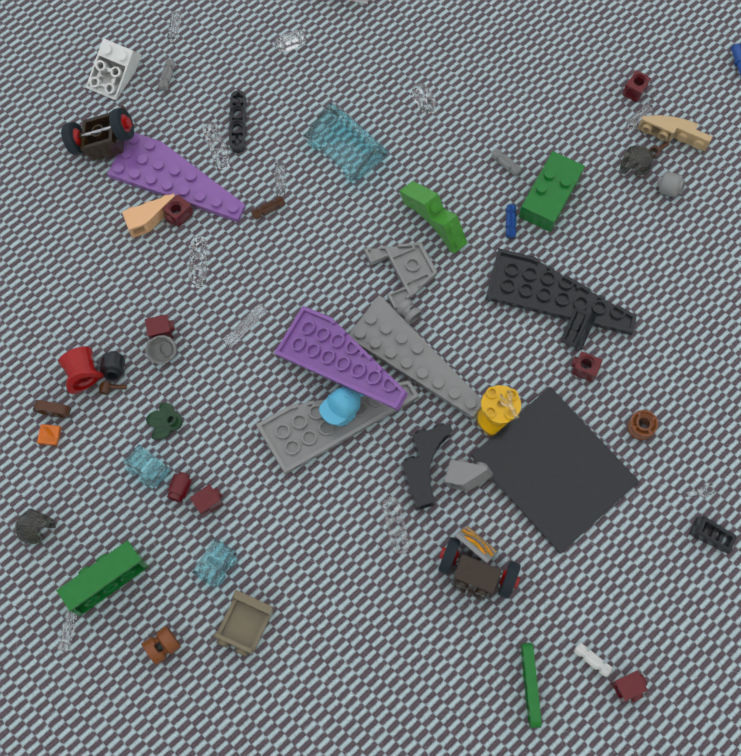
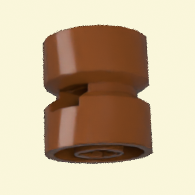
M166 625L156 632V637L150 636L141 643L143 649L156 666L167 659L168 653L173 654L181 648L180 643ZM158 642H160V644L164 648V650H162L161 652L155 645Z

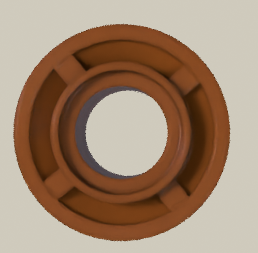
M648 410L635 412L627 424L629 434L637 440L649 439L658 428L657 417ZM639 422H643L647 428L640 427Z

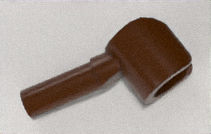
M665 142L659 147L651 146L649 148V151L656 152L653 155V159H656L659 152L669 146V142Z
M103 381L100 384L99 393L109 395L110 389H127V385H114Z

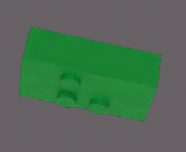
M552 151L521 206L519 218L551 232L577 186L585 165Z
M127 540L109 554L99 556L96 559V563L92 566L82 568L78 572L79 575L56 591L70 612L82 616L148 569L149 566L137 548Z

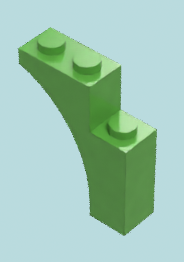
M414 181L399 191L404 204L416 211L434 228L450 252L455 254L467 244L458 216L444 209L438 193Z

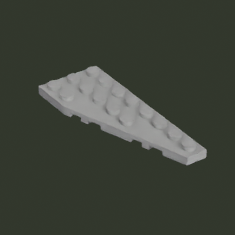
M409 380L398 383L408 393L401 408L419 399L418 393ZM363 396L361 397L360 409L356 413L355 418L348 422L347 425L337 427L327 423L320 415L319 407L324 400H313L305 404L290 405L257 423L256 426L286 475L397 410Z

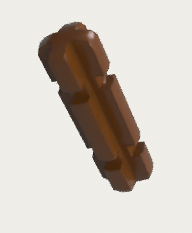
M278 196L275 198V201L271 200L261 205L259 209H253L251 214L257 220L262 217L261 215L265 216L277 210V207L285 206V201L282 196Z

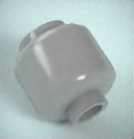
M665 172L662 177L658 178L657 187H659L660 194L677 197L684 190L685 180H683V176L680 174Z

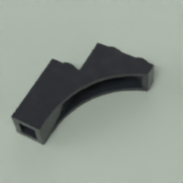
M440 423L435 425L433 429H420L416 431L412 436V442L418 457L411 456L405 458L404 462H401V469L415 511L435 506L436 500L430 482V466L438 448L452 435L453 430L450 423L446 425Z

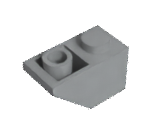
M465 459L450 460L444 482L451 489L468 492L491 478L493 473L488 465L482 462L473 464Z

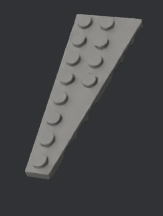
M379 295L349 335L366 352L471 419H474L481 409L482 399Z

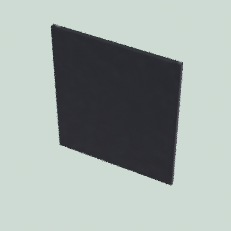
M551 387L547 388L546 391L521 411L514 420L506 424L471 455L476 462L488 465L493 473L491 479L559 554L563 553L568 546L639 482Z

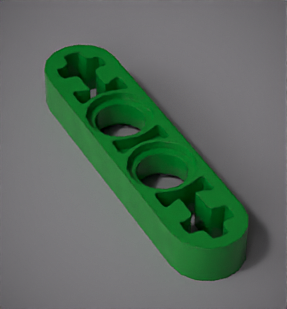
M521 643L528 724L530 729L541 728V711L533 644Z

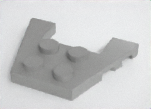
M421 242L398 244V246L394 247L380 246V248L371 249V247L364 249L370 265L389 259L404 288L388 294V299L395 311L404 300L412 298L437 276V271Z

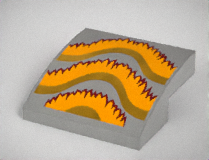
M468 525L455 535L487 564L499 552Z

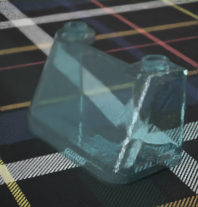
M331 102L304 135L308 139L307 143L312 148L316 149L318 147L343 169L345 172L344 176L351 182L353 180L357 182L389 153L382 144Z

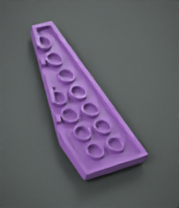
M302 306L274 352L276 356L397 411L400 410L408 396V393L332 317Z

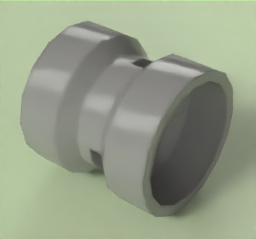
M409 298L404 300L396 309L400 316L405 317V321L409 325L414 323L422 314V311L419 308H415Z

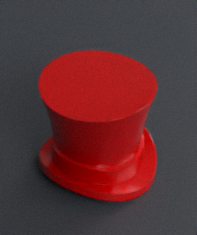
M88 346L71 349L58 359L59 365L68 376L66 388L70 394L81 393L104 377L103 373L97 372L95 369L93 350Z

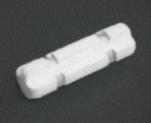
M579 643L575 647L574 653L579 657L582 656L585 662L595 670L598 669L599 673L604 677L611 673L613 668L609 664L603 663L604 660L591 650L588 651L585 645Z

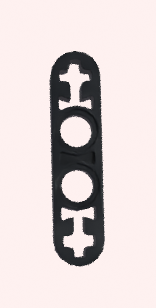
M241 90L232 92L230 96L229 145L234 153H241L246 147L247 100L245 93ZM240 97V105H237L236 100ZM241 111L243 114L240 117H235L234 113ZM236 126L242 127L240 132L233 131ZM236 138H239V146H235Z

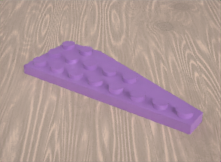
M135 132L132 139L124 141L123 153L117 154L107 173L109 178L160 196L173 193L175 196L180 195L192 207L238 223L246 209L243 202L166 144Z

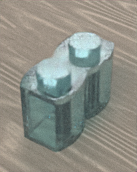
M139 444L123 462L127 466L125 470L133 477L135 475L141 477L140 482L147 488L152 486L156 489L171 472L167 465Z
M215 538L192 573L213 588L216 585L220 586L226 577L225 571L228 567L232 568L236 563L237 553Z

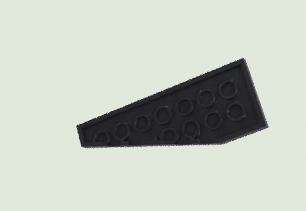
M498 248L485 300L570 320L575 307H578L596 315L593 324L595 327L628 335L634 333L637 317L635 314L619 305L610 303L602 295L598 296L591 292L590 288L567 275L564 276L558 273L550 265L546 266L539 262L540 260L536 257Z

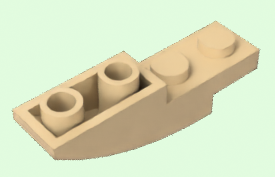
M664 115L643 116L637 128L662 141L670 143L671 139L675 138L679 142H684L702 151L706 150L713 137L696 130L698 124L695 122Z

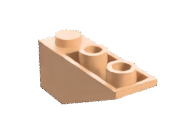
M174 193L122 211L132 238L149 233L165 217L163 208L175 197Z

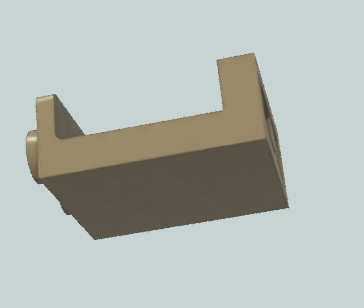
M235 590L232 596L233 601L217 633L215 632L213 636L218 639L216 643L226 648L231 645L236 648L235 652L245 657L247 654L253 656L275 609L262 601Z

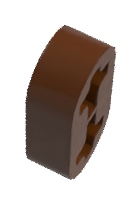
M36 400L33 411L42 415L68 419L71 408L64 404Z

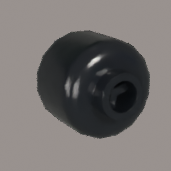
M116 351L103 354L100 358V372L108 380H117L125 373V357Z

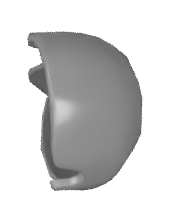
M165 335L156 336L147 342L145 348L146 356L153 363H168L175 358L177 353L176 343L171 337Z

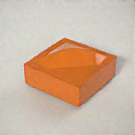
M41 424L37 443L39 445L58 446L61 426Z

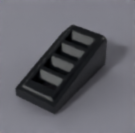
M705 516L695 519L689 533L694 538L727 554H730L737 537ZM724 536H726L727 539L725 541V544L723 545L722 541L724 539Z

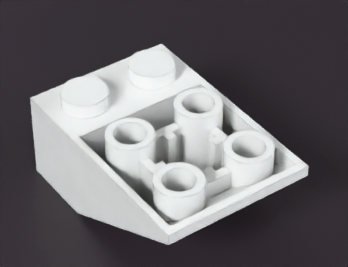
M103 38L86 88L117 100L136 72L141 54Z

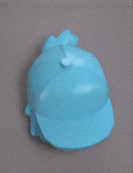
M340 387L329 394L328 398L320 405V415L327 423L333 426L347 425L348 422L355 418L356 413L360 409L361 397L364 395L346 387Z

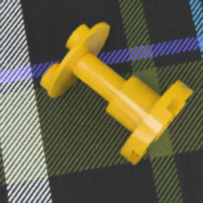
M503 385L487 389L481 400V409L477 413V424L485 434L493 437L506 424L518 416L521 410V400L518 392Z

